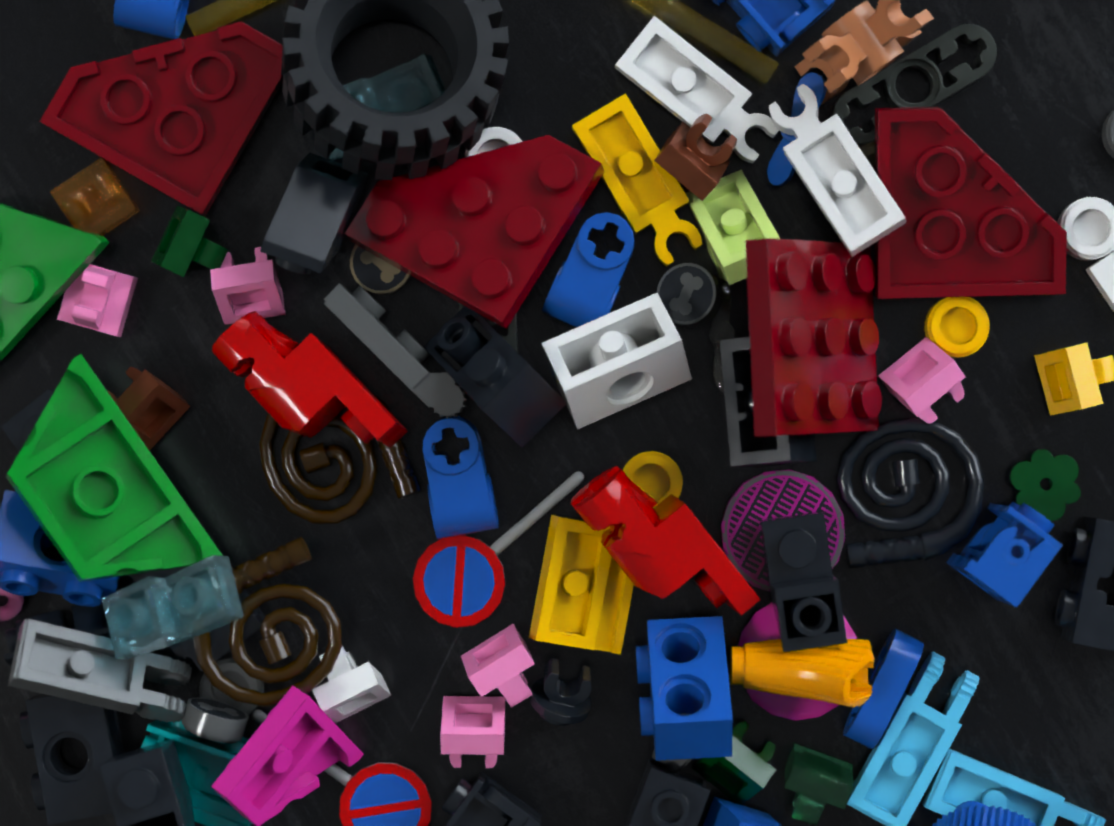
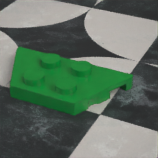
M0 203V362L110 243L104 236L85 232L57 223L55 220L37 214L26 213L14 209L12 206Z
M82 354L73 358L8 471L6 478L80 582L210 564L220 558L222 553Z

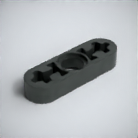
M959 25L880 71L863 84L857 85L845 92L834 104L830 117L837 114L844 124V120L850 114L848 103L855 102L862 109L876 102L881 97L872 89L878 84H882L885 99L891 108L934 107L975 83L991 70L997 57L995 40L986 29L979 25ZM961 38L962 42L967 46L976 42L982 51L975 58L978 68L972 70L967 63H961L949 70L945 76L953 85L945 88L939 68L926 56L934 52L937 63L940 64L958 50L955 40ZM918 69L928 77L930 92L924 101L909 103L898 95L895 83L898 74L903 70ZM875 115L868 122L872 130L871 132L865 134L859 126L853 127L850 130L847 128L859 147L875 141Z

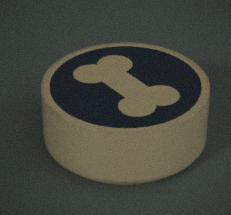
M354 246L350 256L351 273L355 281L368 292L378 295L392 294L403 288L411 277L409 274L359 246Z

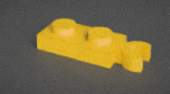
M626 93L572 125L574 133L588 156L602 163L605 172L601 178L634 234L636 235L649 226L654 230L656 234L654 251L657 258L664 265L669 266L674 262L671 253L666 247V241L672 234L680 233L685 235L694 250L702 246V238L698 229L692 223L680 220L675 213L676 210L688 204L689 199L678 180L654 161L660 150Z

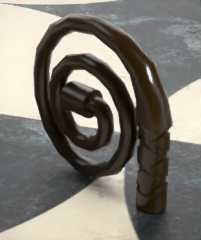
M374 394L376 398L391 412L387 404L383 400H381L376 394ZM268 413L259 442L261 465L270 490L290 513L313 524H338L356 515L372 495L376 479L377 463L374 446L371 441L365 444L341 419V415H337L326 425L327 427L339 428L354 439L361 451L364 469L360 488L347 504L334 510H316L299 502L282 483L273 450V440L279 424ZM289 431L281 449L282 468L289 483L308 499L329 501L342 495L354 478L353 461L348 451L340 445L332 444L325 446L323 442L299 451L302 463L308 474L332 465V459H337L340 464V475L335 483L327 487L314 486L302 476L296 464L295 452L300 438L304 435ZM402 437L391 448L377 440L378 446L382 450L381 454L386 468H389L391 481L394 482L393 487L397 498L402 499L420 492L421 488L417 477L414 476L415 472L413 466L410 465V458L405 444L403 445L401 441Z
M302 537L286 543V545H281L272 552L270 550L259 555L252 561L248 560L237 565L235 569L231 566L214 580L197 603L192 628L197 661L212 686L235 701L263 707L277 705L292 686L308 694L332 672L342 648L341 621L332 605L309 587L284 583L261 588L246 597L231 619L229 645L233 660L250 677L269 684L289 681L306 670L317 655L319 632L309 616L293 607L276 609L265 616L260 630L263 639L259 643L269 665L290 656L292 652L282 631L276 632L275 626L285 621L299 625L305 636L304 648L294 661L284 667L270 669L257 665L246 653L243 642L244 625L253 610L267 601L282 597L304 601L318 610L325 621L328 644L318 666L300 682L281 690L262 693L240 687L225 677L212 657L210 629L215 614L226 601L242 594L244 589L251 588L264 579L273 578L284 570L288 571L294 568V566L310 561L312 559L311 554Z

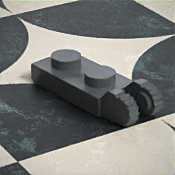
M339 283L324 298L326 301L324 304L429 408H434V413H439L440 417L446 416L447 418H451V416L457 417L459 413H464L463 409L468 407L466 405V401L469 400L466 398L467 393L458 386V383L447 372L432 373L423 364L431 354L408 331L404 329L396 337L379 320L386 310L361 285L351 292L346 286Z
M24 619L18 631L8 686L127 714L136 712L143 718L175 723V721L180 722L185 715L186 703H184V700L168 696L164 693L143 689L144 678L147 681L158 684L163 683L171 686L186 685V683L190 682L192 667H190V664H186L185 661L182 662L179 659L174 660L171 657L150 653L148 647L37 620Z

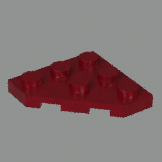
M240 21L218 27L216 31L183 40L177 38L133 50L131 54L101 62L92 61L77 65L69 69L39 122L206 217L283 83V75H281L283 45Z
M939 107L875 108V172L906 217L904 225L875 242V296L878 299L1066 294L1067 232L984 152L943 109Z
M545 135L458 159L443 170L439 165L429 167L426 176L409 179L407 173L393 177L392 180L378 181L344 234L353 244L507 329L605 171L602 163L550 135Z

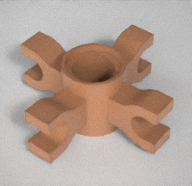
M868 0L864 1L828 27L821 34L823 38L802 53L805 59L797 64L795 68L801 77L815 68L824 72L827 81L824 82L827 92L822 102L823 105L842 92L851 78L859 86L905 52L903 47L922 33L920 29L934 19L930 12L925 9L913 18H909L901 11L900 0H879L875 9Z

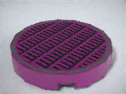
M790 469L765 471L743 482L727 501L720 522L722 547L726 556L747 582L753 587L770 592L759 520L819 511L824 512L831 566L833 568L839 561L845 541L843 513L832 492L814 477Z

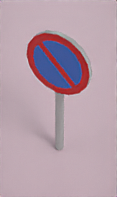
M580 471L573 473L490 547L482 540L466 535L442 538L429 545L417 560L413 575L415 596L423 611L438 623L456 628L473 626L488 618L500 604L506 585L504 566L498 555L584 481V474Z
M259 709L254 710L251 714L252 719L259 725L268 716ZM378 762L361 768L354 776H351L336 764L324 770V772L345 786L340 797L339 812L343 826L429 825L432 800L426 784L413 770L398 763Z

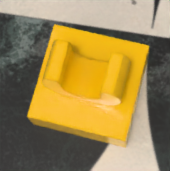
M1087 342L1034 355L1050 415L1082 410L1103 404L1099 384L1114 381L1113 355L1091 359Z

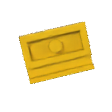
M551 515L529 638L540 642L600 650L621 655L634 584L601 543L602 534L610 529V525L606 529L596 531L592 530L584 520Z

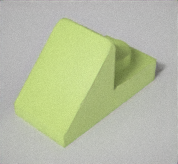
M742 170L722 177L717 186L703 201L691 191L685 193L689 199L688 205L720 279L727 281L729 285L747 278L745 240L780 239Z

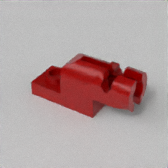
M253 311L234 322L219 336L212 346V353L231 373L239 377L247 376L245 379V389L283 429L312 438L347 407L348 410L341 416V419L365 444H368L375 437L378 441L391 448L408 432L341 359L312 333L298 345L293 339L271 326L256 311Z
M614 466L592 479L571 499V505L592 530H603L610 525V529L603 532L601 543L634 586L663 599L701 571L702 573L693 580L717 609L726 603L742 616L761 600L689 507L674 495L670 494L654 507L658 502L633 483L622 469Z

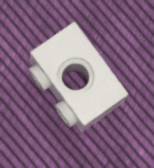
M658 293L542 343L555 383L563 399L567 402L566 406L577 429L692 380L682 339Z

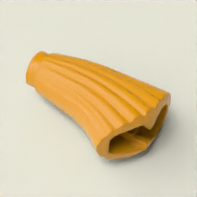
M780 639L744 643L743 646H731L730 684L742 685L743 688L772 694L820 700L852 708L862 706L872 695V685H869L868 668H874V655L869 640L847 639V643L790 652H783Z

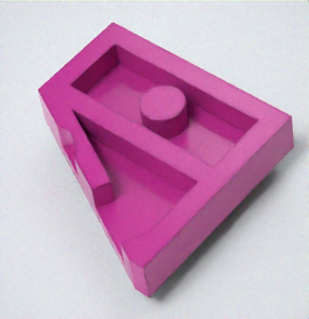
M292 686L276 707L270 711L267 718L243 748L228 763L226 769L211 787L240 815L254 825L260 826L282 812L283 808L292 800L302 799L320 787L318 774L338 761L351 767L364 754L307 694Z

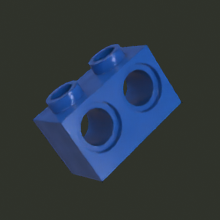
M723 617L647 620L648 645L636 646V667L638 684L650 683L651 697H639L641 736L654 735L655 761L732 757L733 718ZM688 713V714H691V715H679V714Z

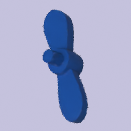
M811 72L800 79L797 87L802 84L808 86L816 96L819 109L827 92V88L824 85L826 80L820 74ZM797 87L794 94L792 114L789 117H797L805 109V104L798 95ZM781 132L783 139L775 150L767 169L769 182L775 186L785 185L795 173V169L784 154L783 147L796 140V137Z

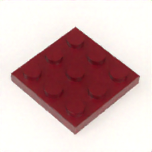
M773 238L745 240L754 437L877 431L879 427V413L882 408V394L877 384L876 351L879 345V331L874 321L873 288L876 283V268L871 259V246L852 257L842 242Z

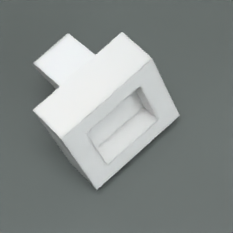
M343 645L332 672L327 675L329 681L312 690L319 707L335 723L391 696L382 674L369 661L357 667L349 651L346 652ZM324 654L319 656L320 661L322 660Z

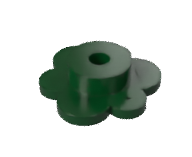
M1038 449L1032 453L1030 462L1021 461L1015 464L1010 471V482L1015 489L1019 490L1016 495V503L1020 506L1022 503L1027 504L1049 521L1059 519L1065 512L1066 503H1075L1081 495L1080 487L1074 482L1079 473V467L1075 459L1068 455L1053 457L1050 451ZM1044 478L1049 481V487L1045 490L1040 486V482Z

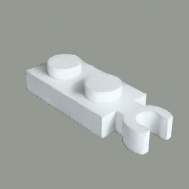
M655 16L615 64V69L689 127L693 125L699 116L706 113L710 115L712 120L704 133H702V137L713 145L723 131L729 136L732 134L737 138L734 152L746 162L754 163L759 156L745 142V133L748 130L759 128L772 138L779 131L769 116L760 113L748 114L742 109L752 95L749 90Z
M802 84L797 87L798 95L805 104L802 114L797 117H788L783 114L780 106L774 102L769 105L770 115L777 129L785 134L796 137V140L783 147L784 154L853 257L904 225L906 217L839 116L835 114L820 123L818 120L819 109L816 96L808 86Z

